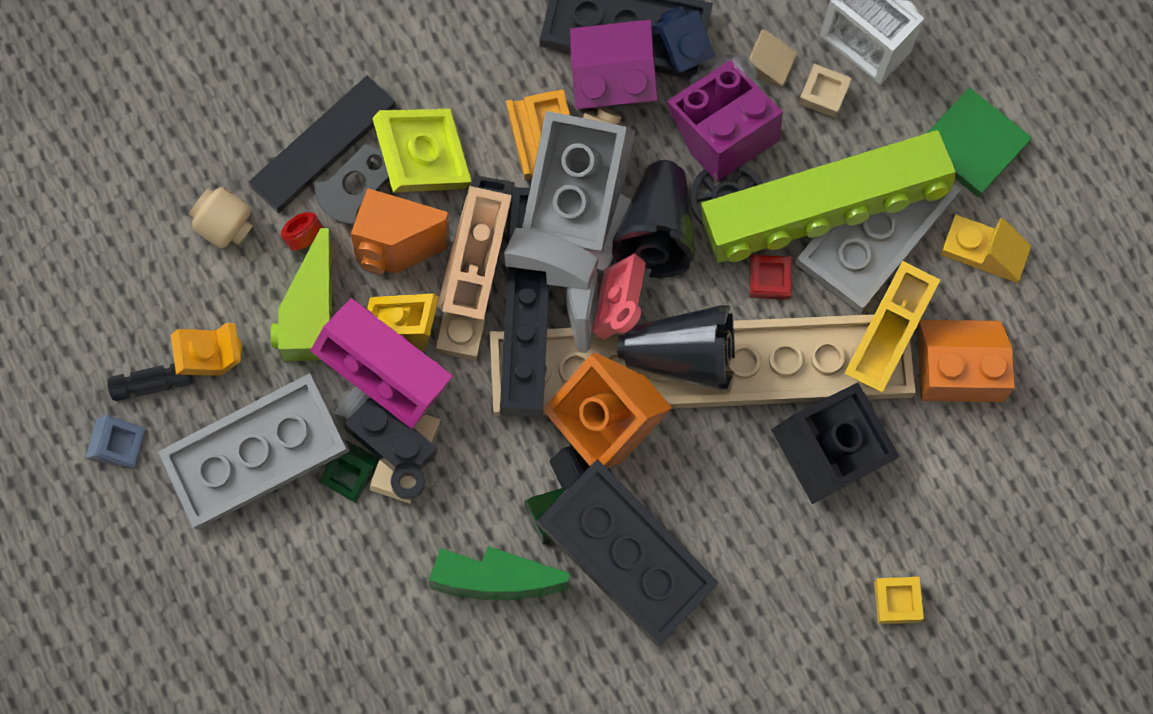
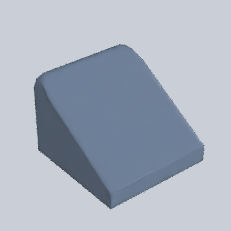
M109 415L97 418L85 458L135 469L146 428Z

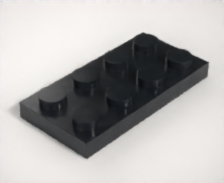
M549 0L539 46L571 53V28L651 20L652 27V25L662 21L661 14L683 6L684 11H699L707 32L713 2L704 0ZM652 29L656 72L696 80L699 64L683 72H675L661 34H654Z
M598 459L593 461L535 521L655 645H661L719 583Z

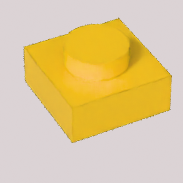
M920 577L877 578L874 581L878 624L921 623L924 620Z

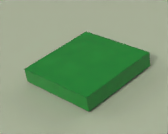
M970 87L927 132L939 131L956 171L955 179L978 198L1032 139L1030 135Z

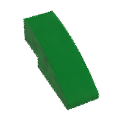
M487 546L482 562L440 548L429 578V585L432 590L459 597L482 600H518L542 597L567 590L570 582V573Z

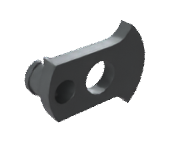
M364 144L332 178L324 182H314L317 200L329 216L339 222L354 225L367 188L379 191L390 180L382 152L373 146ZM371 158L376 160L382 159L383 163L380 169L373 170ZM352 173H362L366 178L365 189L358 195L348 194L345 189L347 177Z

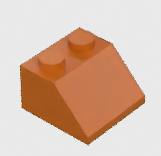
M367 188L351 231L356 262L361 263L360 266L364 270L374 274L382 275L385 271L397 274L448 249L450 244L448 212Z
M919 321L918 345L921 401L1005 402L1014 390L1012 346L1001 321Z
M595 352L586 359L548 402L543 411L589 465L598 459L608 469L622 463L670 412L672 407L644 375Z

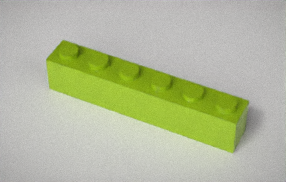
M935 130L702 202V223L717 263L727 260L729 262H738L746 259L753 252L766 248L770 250L780 249L788 245L791 240L804 236L810 238L819 237L833 227L846 223L848 225H857L866 221L870 216L885 211L887 213H896L905 209L909 204L923 199L927 201L938 200L947 195L949 191H952L956 171L939 131Z

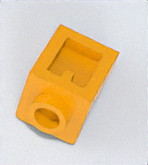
M225 323L217 330L177 329L171 334L176 375L220 376L224 375L241 361L242 343L237 336L235 323Z

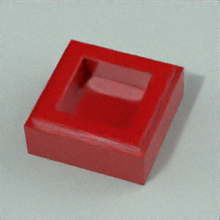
M751 254L749 298L790 300L792 297V257Z

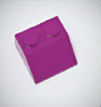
M651 20L570 29L571 68L576 109L659 101Z

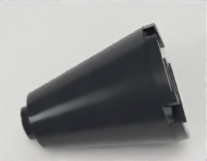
M660 160L646 168L612 241V255L617 263L636 254L646 262V269H652L649 277L653 278L675 277L685 273L690 268V262L693 261L695 256L686 172L670 160Z
M719 305L635 325L625 335H619L617 343L619 361H625L626 367L633 371L719 391H730L734 371H726V365H730L731 358H735L733 313H729L731 307L730 305Z

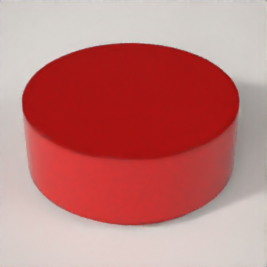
M304 212L290 219L283 226L280 236L290 250H300L311 245L320 228H324L315 213Z

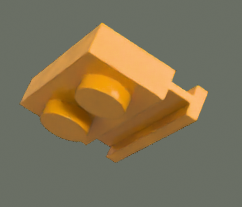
M564 89L524 97V100L506 101V110L524 181L530 180V177H533L546 111L570 115Z

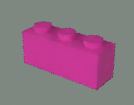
M352 298L323 326L310 350L411 429L415 427L439 399L453 377L436 361L430 359L402 335L396 333Z

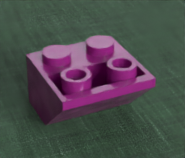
M729 60L667 100V107L691 155L717 182L780 141L783 111L732 60Z

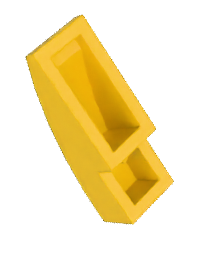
M902 261L844 374L883 393L940 279Z

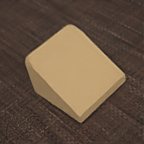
M762 29L748 60L745 74L783 88L797 52L770 32Z

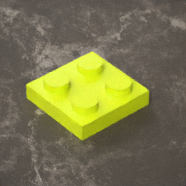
M451 109L379 110L373 117L393 193L465 189L472 182Z

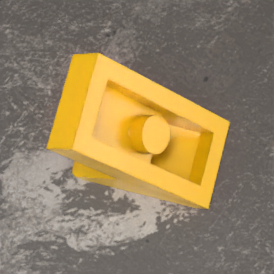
M955 214L940 255L1018 283L1032 245L1005 219L1000 218L995 228Z
M435 294L370 297L367 310L372 312L374 316L396 333L402 335L417 349L425 351L439 297Z

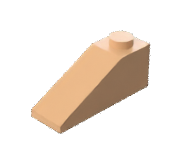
M469 186L438 306L442 311L484 320L512 195Z

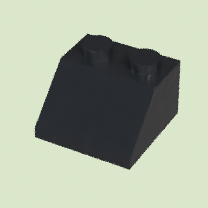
M859 383L851 385L793 414L771 429L812 504L900 457Z

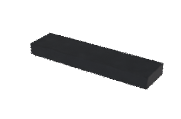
M366 75L249 181L250 187L279 214L375 127L373 117L379 110H393L396 108L395 101Z

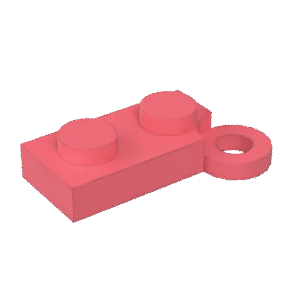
M636 254L604 270L592 331L602 340L617 333L623 334L628 332L636 325L641 316V308L638 306L643 286L646 262Z

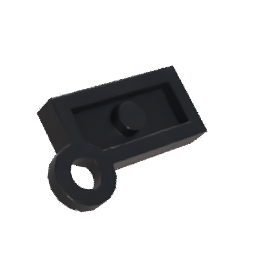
M370 397L344 423L345 430L394 471L390 481L394 494L401 499H414L421 495L424 490L425 477L421 470L437 454V447L415 428L411 429ZM404 476H412L416 480V484L412 488L407 489L400 485V480Z

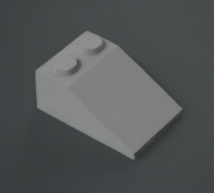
M546 111L522 229L546 233L574 243L579 247L603 251L627 173L635 130L625 126Z

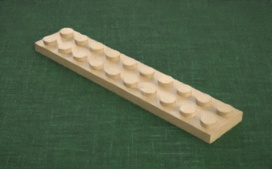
M875 314L734 321L735 358H731L730 365H726V371H734L730 391H719L637 372L644 375L671 405L672 409L819 402L856 383H859L868 400L913 398L916 393L910 341L883 393L844 374ZM572 328L547 329L544 407L586 359L595 352L626 367L625 361H619L617 353L619 335H625V333H617L602 340L593 332L589 350H587V353H580L575 344ZM490 331L494 417H503L500 416L504 331Z

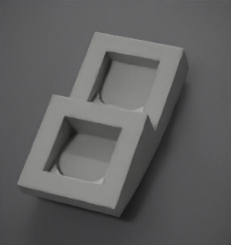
M515 228L504 252L506 267L546 271L547 285L588 290L598 266V257L578 245L529 229Z

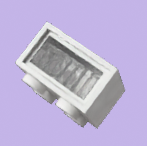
M830 0L820 36L881 85L911 53L924 17L907 0Z

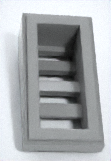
M595 271L588 290L564 287L565 303L575 344L580 353H587V350L590 348L592 328L598 304V271Z

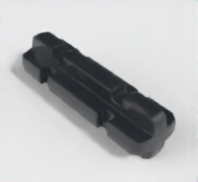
M171 363L170 368L166 369L164 365L130 372L129 377L120 374L107 379L109 395L114 401L130 398L129 394L135 393L136 396L169 390V385H175L178 388L192 383V375H176L175 363Z

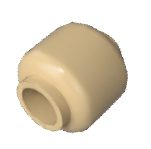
M219 187L214 191L207 188L189 212V215L193 217L192 229L220 249L227 247L232 241L239 246L253 227L247 221L251 215L250 206L224 187Z

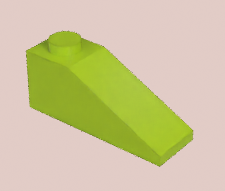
M320 228L278 308V323H271L272 349L278 348L282 362L321 360L310 350L323 326L332 318V241L329 228Z

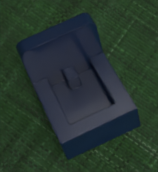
M683 6L677 7L661 14L662 21L652 25L654 34H661L675 72H683L716 57L699 11H684Z

